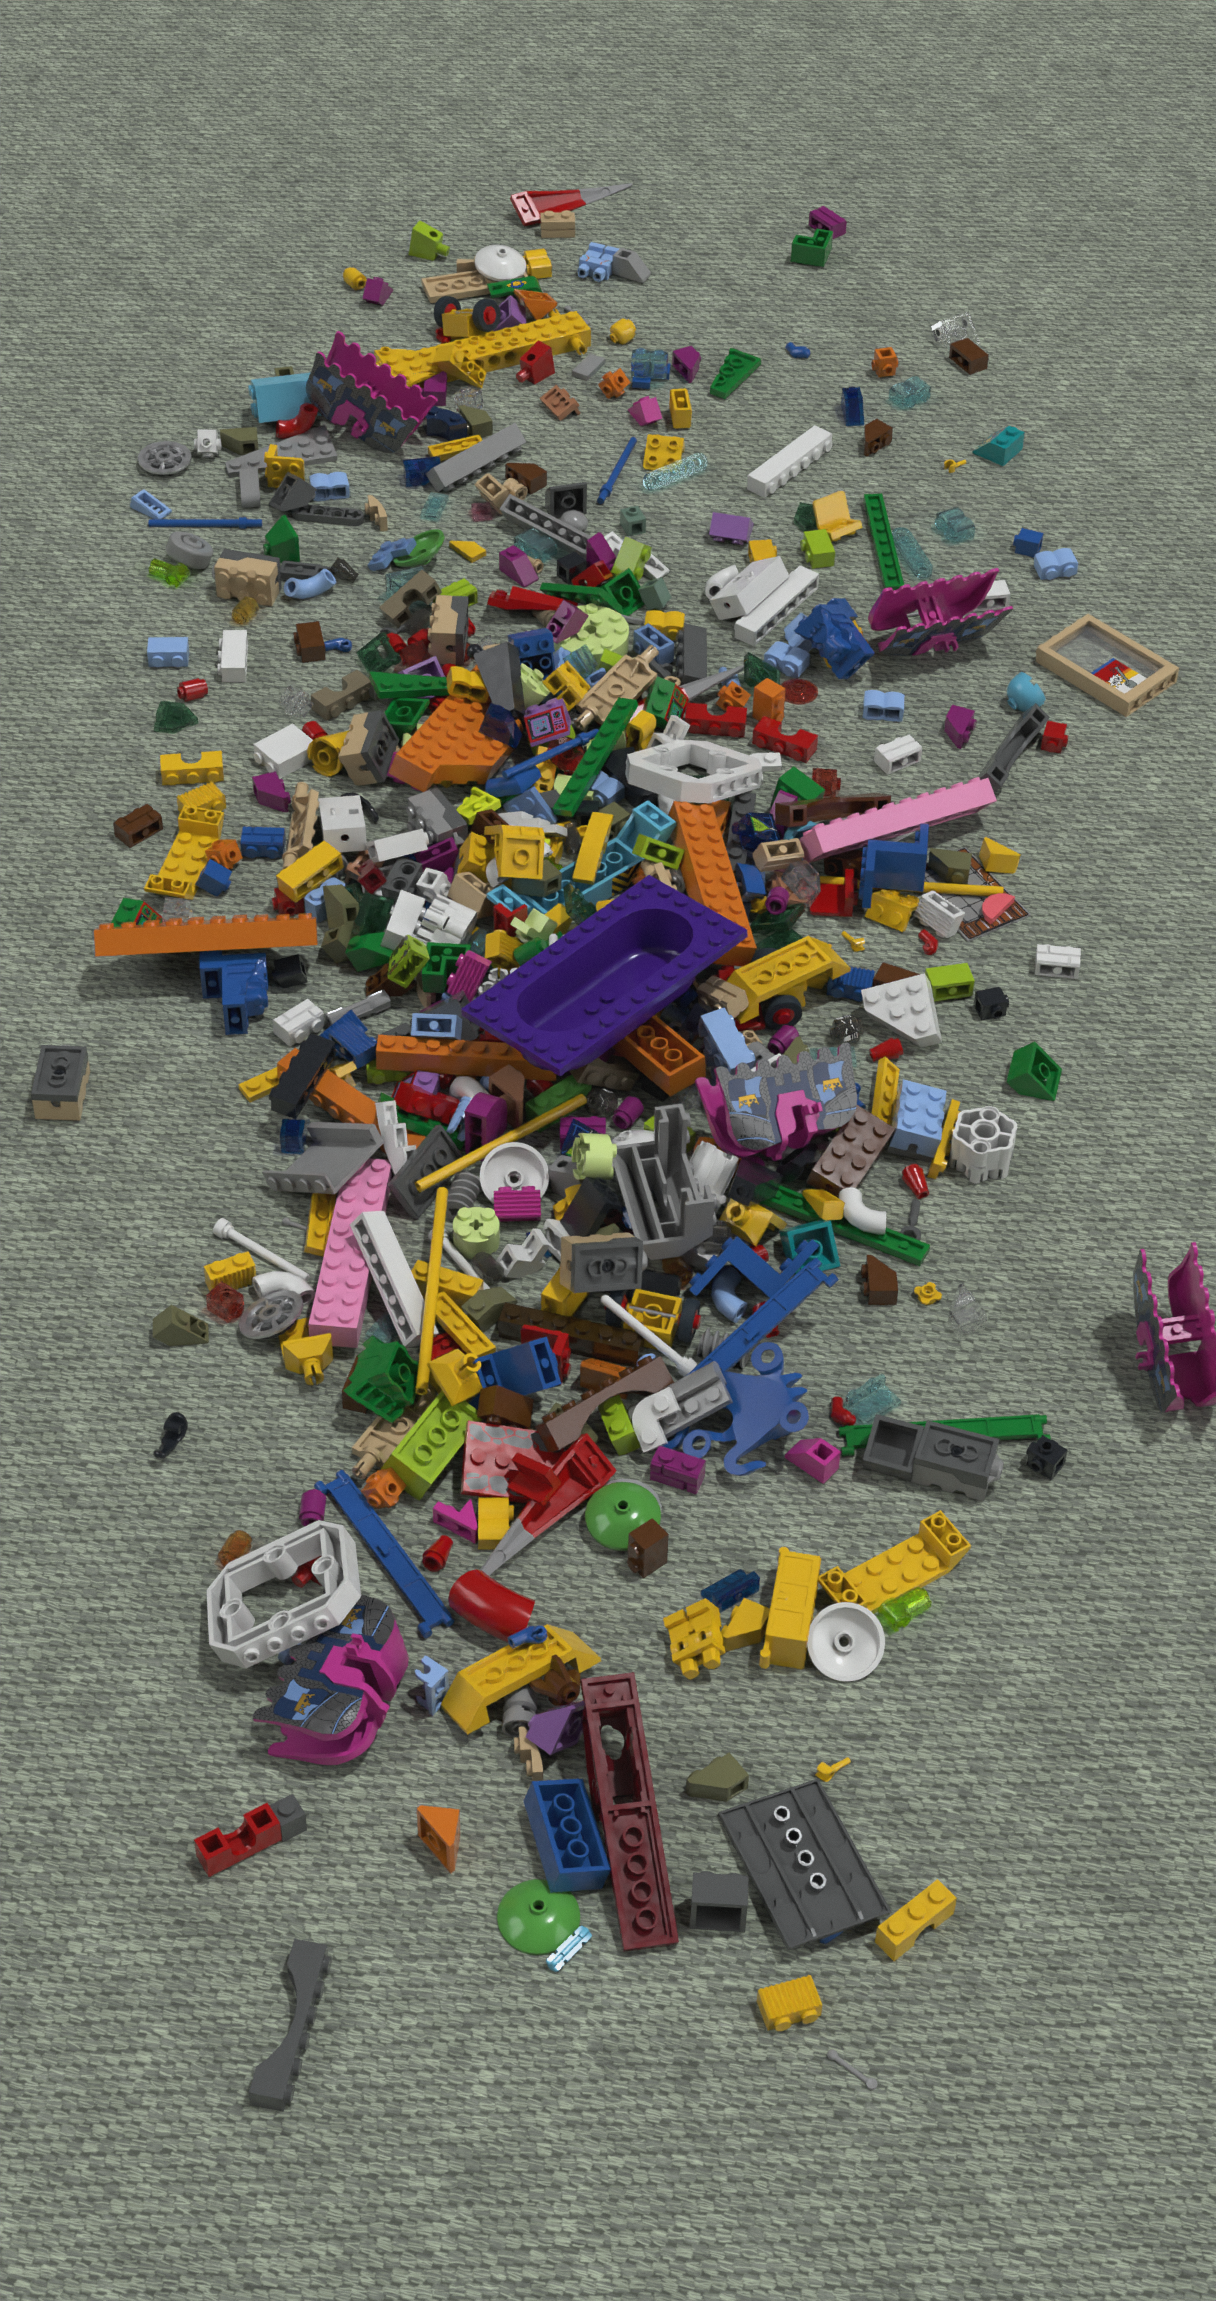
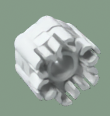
M437 894L431 906L427 909L421 923L422 926L417 932L420 936L415 938L426 944V947L427 942L467 944L477 922V911Z
M992 1106L961 1111L958 1114L952 1136L949 1158L950 1167L954 1168L955 1161L957 1160L956 1170L960 1172L965 1171V1176L970 1178L972 1183H980V1177L982 1182L988 1178V1173L990 1178L998 1179L999 1169H1001L1000 1177L1004 1179L1008 1175L1010 1160L1013 1157L1017 1123Z

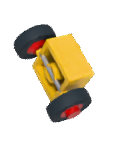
M444 296L439 298L434 306L435 322L439 327L443 328L444 336H451V339H460L462 337L465 339L490 331L493 332L500 322V308L492 299H481L475 304L474 309L461 310V305L456 298Z
M760 949L754 953L751 962L775 952L777 949ZM806 980L769 998L770 1000L764 1005L762 1010L763 1019L769 1028L779 1030L783 1025L794 1026L800 1021L802 1007H805L806 1004L804 992L807 991Z
M628 1289L610 1291V1298L670 1347H672L677 1328L678 1340L692 1342L696 1329L698 1330L700 1327V1301L686 1299L682 1308V1298L635 1289L632 1301L628 1303ZM605 1306L606 1324L619 1327L622 1319ZM624 1322L623 1329L635 1331ZM644 1338V1347L658 1350Z

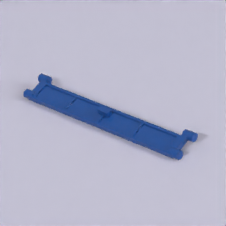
M814 1258L687 1375L713 1361L718 1363L721 1371L728 1372L821 1284L824 1283L828 1288H831L839 1279L833 1273L826 1276L819 1269L822 1263L817 1258Z
M340 1470L336 1473V1480L326 1485L322 1481L316 1482L314 1488L321 1491L324 1495L330 1493L423 1620L417 1626L421 1635L424 1638H429L433 1633L431 1628L441 1623H444L447 1627L451 1626L455 1622L451 1613L367 1502L349 1475L344 1470Z

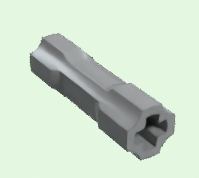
M383 989L368 995L364 1000L350 1006L337 1008L325 1013L324 1020L326 1025L330 1027L350 1010L358 1018L370 1013H378L390 1008L391 1000Z

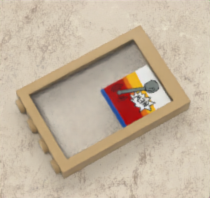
M1090 614L1079 618L1075 623L1066 627L1057 635L1052 636L1045 643L1040 644L1036 650L1035 662L1125 717L1175 684L1178 678L1179 667Z

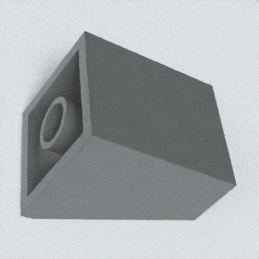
M463 990L422 1012L423 1014L459 1016L462 1019L461 1040L472 1041L482 1032L479 1031L478 1025L461 1016V1009L470 1003ZM412 1019L410 1020L411 1025H409L410 1031L412 1027Z

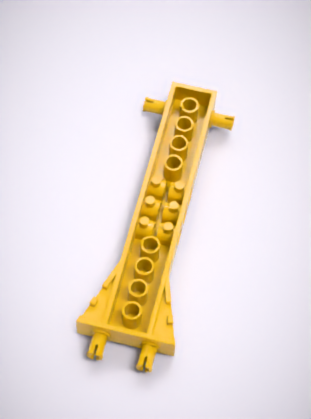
M554 308V311L551 310L548 313L549 318L539 319L510 328L506 327L501 330L490 331L485 334L438 344L437 346L422 348L417 351L390 349L385 346L381 347L380 350H374V356L378 366L386 363L391 367L392 376L404 375L408 387L416 384L424 388L425 380L443 371L433 363L438 346L455 345L484 371L491 372L519 365L520 358L538 340L552 348L553 356L576 350L578 355H581V353L584 355L587 352V347L591 346V329L577 311L561 315ZM447 373V382L459 380Z

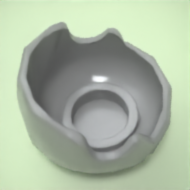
M576 510L567 511L560 518L561 521L580 531L585 532L587 529L588 519L582 512Z

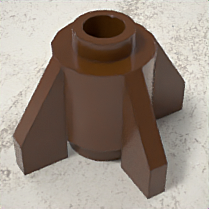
M552 1655L551 1667L553 1669H550L545 1674L543 1680L530 1681L529 1686L535 1692L549 1696L548 1700L554 1706L572 1703L580 1693V1673L576 1669L567 1671L562 1659L557 1655Z

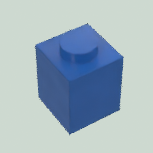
M1021 528L1019 535H1015L1013 546H1016L1015 553L1034 557L1042 548L1044 533Z
M209 859L195 885L214 896H218L221 891L226 892L230 886L231 881L229 877L232 871Z

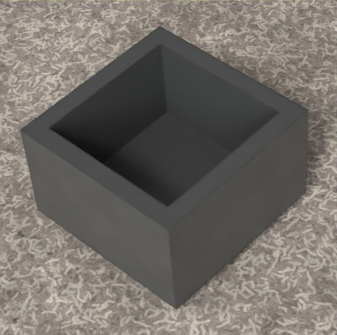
M876 1414L863 1457V1469L911 1481L914 1458L924 1426Z
M710 1871L693 1872L690 1929L745 1932L749 1876L739 1873L714 1874Z

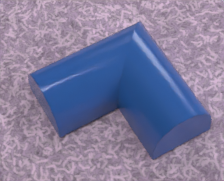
M533 766L507 779L503 777L488 779L486 782V793L494 797L522 794L542 776L539 769Z

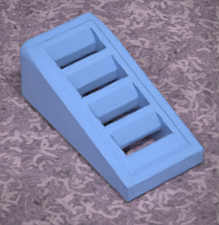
M144 489L131 497L130 507L153 519H163L172 512L170 508Z

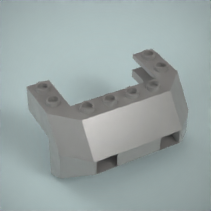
M683 1104L655 1107L654 1141L617 1146V1155L612 1161L634 1236L643 1241V1251L650 1260L683 1255L712 1236L713 1225H716V1214L714 1208H717L716 1194L711 1193L709 1185H704V1197L699 1195V1181L693 1177L694 1166L692 1162L688 1161L686 1155V1144L690 1143L687 1127L691 1126L689 1112L685 1113ZM652 1192H655L659 1207L654 1206L651 1196Z

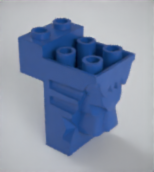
M833 598L827 604L816 605L812 609V613L808 617L803 618L798 623L799 626L794 630L796 634L805 640L811 641V646L817 648L820 652L819 655L827 659L838 679L850 678L875 654L854 625L853 621L858 616L845 598Z
M542 628L508 635V642L519 648L520 665L523 663L532 670L538 669L544 675L543 680L555 671L553 634L549 629Z
M222 950L199 951L203 999L222 998L225 1035L248 1034V1017L261 1015L264 1013V1008L268 1007L266 953L222 955Z
M547 1336L479 1357L473 1362V1364L477 1361L481 1362V1367L476 1373L482 1388L498 1385L524 1396L561 1384L557 1368L558 1362L555 1353L550 1348ZM480 1394L469 1402L477 1410Z

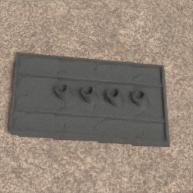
M818 1778L718 1813L734 1849H736L787 1950L801 1947L810 1942L827 1938L830 1935L891 1914L887 1902Z

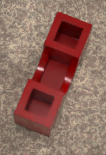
M687 703L685 722L690 725L687 733L744 738L747 708L727 706L726 713L716 716L707 711V704Z
M763 716L753 729L752 744L759 748H765L788 756L796 761L807 763L817 750L818 735L799 729L794 735L781 734L782 722Z
M401 1081L394 1098L396 1105L407 1112L447 1124L450 1123L460 1103V1100L439 1092L437 1095H434L419 1086Z
M268 1802L243 1814L244 1821L234 1832L223 1835L218 1827L194 1839L196 1857L208 1877L282 1840L280 1822Z

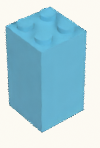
M310 373L252 379L251 385H248V390L253 400V403L250 405L254 418H257L259 423L295 418L302 404H311L306 393V383Z

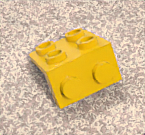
M648 434L643 468L645 470L678 473L680 471L682 453L685 450L684 438Z
M270 444L268 452L265 451L264 462L267 463L265 478H267L268 487L278 488L287 472L305 481L304 460L302 458L278 456L277 445Z
M837 491L813 501L812 505L818 530L826 529L831 542L840 540L841 536L853 535L856 533V530L862 528L860 520L850 519L844 491Z
M881 889V891L872 893L871 908H867L865 917L904 932L912 911L917 909L919 898L912 895L904 896L900 894V890Z

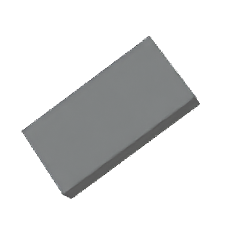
M590 353L572 370V376L588 381L605 364V358Z

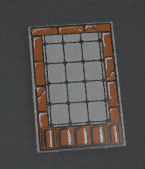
M966 847L957 850L959 852L971 853ZM972 854L968 885L1004 887L990 872L985 871L983 864ZM927 862L924 882L946 883L928 867ZM1004 887L1003 894L1012 895V894ZM938 893L942 898H945V900H948L955 907L965 912L957 932L967 942L1013 923H1018V921L1031 916L1015 898L1014 903L992 924H989L985 921L982 913V904L989 896Z

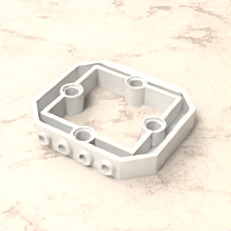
M675 740L627 754L625 774L628 784L680 802L712 803L760 788L762 766L758 758L708 741ZM690 763L707 769L706 772L710 776L698 779L678 772L677 767Z
M318 1520L235 1559L225 1566L207 1589L209 1645L222 1662L248 1668L340 1625L361 1597L356 1544L345 1527ZM321 1556L314 1562L311 1570L326 1593L289 1611H280L274 1614L270 1620L253 1627L255 1618L243 1603L242 1593L274 1577L279 1580L287 1579L296 1572L298 1566Z

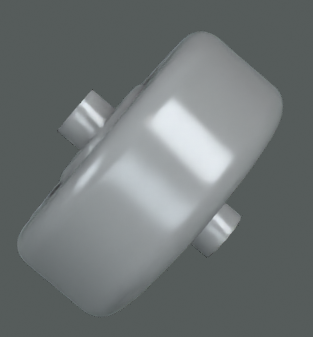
M182 531L173 532L165 548L170 558L183 566L193 569L206 568L213 555V548L208 542L194 534Z

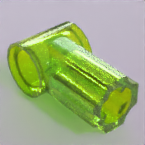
M154 558L149 567V574L165 579L168 585H174L176 588L190 575L188 567L183 563L172 565Z
M917 1587L897 1600L894 1597L887 1599L880 1605L877 1612L894 1632H898V1628L902 1626L905 1628L913 1617L930 1608L932 1601L924 1588Z

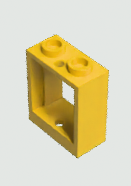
M559 1268L541 1293V1310L573 1317L590 1292L573 1293L561 1285Z

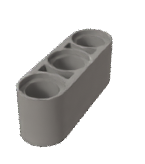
M258 468L239 469L242 508L261 507Z

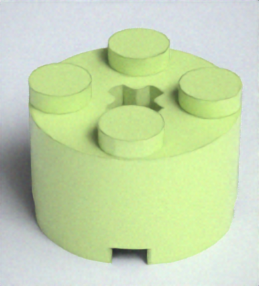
M522 663L520 665V677L523 686L525 710H527L532 705H539L550 691L542 683L544 678L542 672L538 669L532 670Z
M579 1133L580 1138L575 1137L572 1147V1162H576L577 1169H573L574 1177L577 1180H585L586 1177L595 1179L600 1177L605 1180H611L614 1175L612 1161L617 1155L616 1144H612L608 1134Z
M463 1207L458 1210V1214L453 1220V1245L463 1254V1257L472 1260L485 1259L499 1248L500 1223L492 1208Z

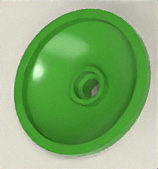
M433 529L412 537L417 545L411 553L395 557L393 562L400 567H416L428 564L443 545L445 538L443 532L439 529Z
M616 1482L600 1488L588 1501L585 1511V1522L590 1535L604 1547L618 1551H628V1535L630 1532L651 1518L659 1525L661 1522L660 1506L654 1495L646 1488L630 1482ZM620 1506H626L627 1508H626V1509H620L619 1507H620Z
M532 1879L517 1884L504 1895L498 1907L497 1922L500 1933L505 1941L516 1950L529 1955H547L554 1953L570 1935L574 1936L573 1932L580 1925V1909L570 1891L550 1893L547 1880ZM535 1906H542L543 1909H541V1910H536L534 1907H535Z

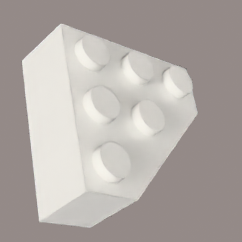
M925 973L861 990L865 1011L874 1021L886 1026L919 1047L942 1043L931 983Z

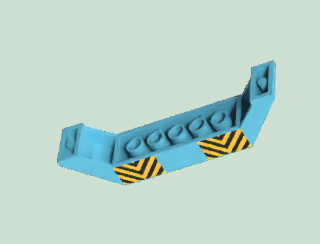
M646 801L632 809L631 816L617 837L607 843L600 869L597 870L594 885L573 882L572 877L576 860L559 870L562 873L561 890L548 896L538 897L518 894L502 884L486 893V898L495 905L501 903L511 912L525 904L528 908V915L533 908L542 914H546L558 903H561L575 914V919L581 911L586 912L592 909L598 901L607 900L633 884L631 880L637 875L636 871L641 867V862L645 860V858L632 854L638 834L666 843L676 827V821L650 801Z

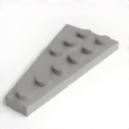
M325 425L274 444L277 445L278 456L302 458L304 466L338 461L336 451ZM269 446L225 462L229 478L239 477V469L258 468V473H264L267 467V463L264 462L265 451L268 452Z

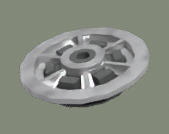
M171 441L155 442L147 445L138 455L139 465L144 470L161 475L173 474L183 470L190 464L192 459L191 452L185 445Z
M283 1290L273 1292L258 1299L242 1314L239 1321L240 1332L247 1338L271 1339L284 1334L295 1324L304 1306L302 1297L295 1291Z

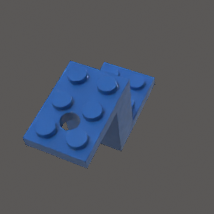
M920 824V831L915 832V843L868 839V847H863L859 899L863 900L862 908H871L872 888L923 892L929 824Z
M738 1236L734 1240L729 1237L720 1247L723 1252L718 1257L713 1255L705 1264L707 1270L702 1275L698 1272L689 1281L691 1285L689 1290L697 1296L728 1261L770 1299L784 1286L819 1245L813 1239H810L808 1242L803 1240L794 1250L797 1252V1255L792 1260L787 1258L780 1265L779 1269L781 1272L778 1273Z

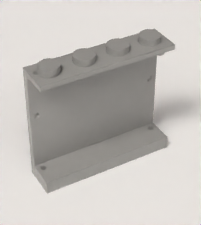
M311 1122L306 1128L314 1143L286 1171L264 1170L262 1174L266 1179L267 1185L274 1191L335 1194L376 1152L384 1141L375 1124Z

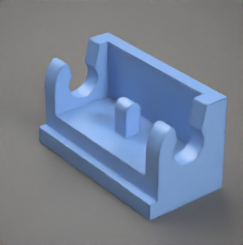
M425 1655L421 1659V1663L424 1665V1674L416 1669L415 1676L424 1684L422 1688L425 1690L426 1700L420 1696H416V1699L433 1716L441 1708V1702L449 1689V1677L446 1668Z

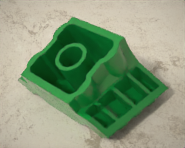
M372 1335L362 1344L366 1349L357 1356L358 1362L355 1370L348 1378L352 1383L344 1389V1392L357 1403H361L368 1410H372L377 1416H381L390 1423H393L402 1415L406 1406L413 1405L417 1395L415 1390L418 1362L411 1358L405 1346L399 1344L398 1341L384 1343Z

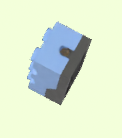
M903 1079L893 1102L890 1125L895 1130L888 1141L887 1152L919 1161L932 1162L942 1137L941 1126L944 1119L943 1108L946 1101V1090Z

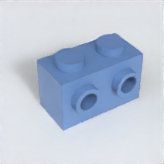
M649 623L634 631L633 650L637 654L641 655L649 645H653V648L656 647L659 651V655L654 658L658 664H669L674 661V642Z

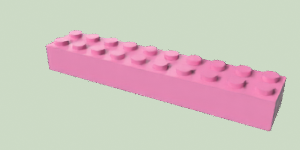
M977 777L969 780L964 785L963 782L952 785L947 790L946 787L935 790L930 795L926 792L918 795L913 800L909 797L899 801V804L896 805L892 802L882 806V809L879 810L875 807L865 811V814L862 815L859 813L849 815L845 820L837 818L825 826L824 823L817 824L811 830L802 833L803 837L799 839L804 851V863L808 864L829 856L868 846V839L884 841L920 830V824H929V827L977 813L997 801L989 778L980 780Z
M369 1158L338 1191L308 1324L309 1337L331 1333L332 1346L358 1348L373 1276L350 1224L362 1212L384 1211L386 1214L391 1190L388 1187V1183L393 1178L389 1160Z

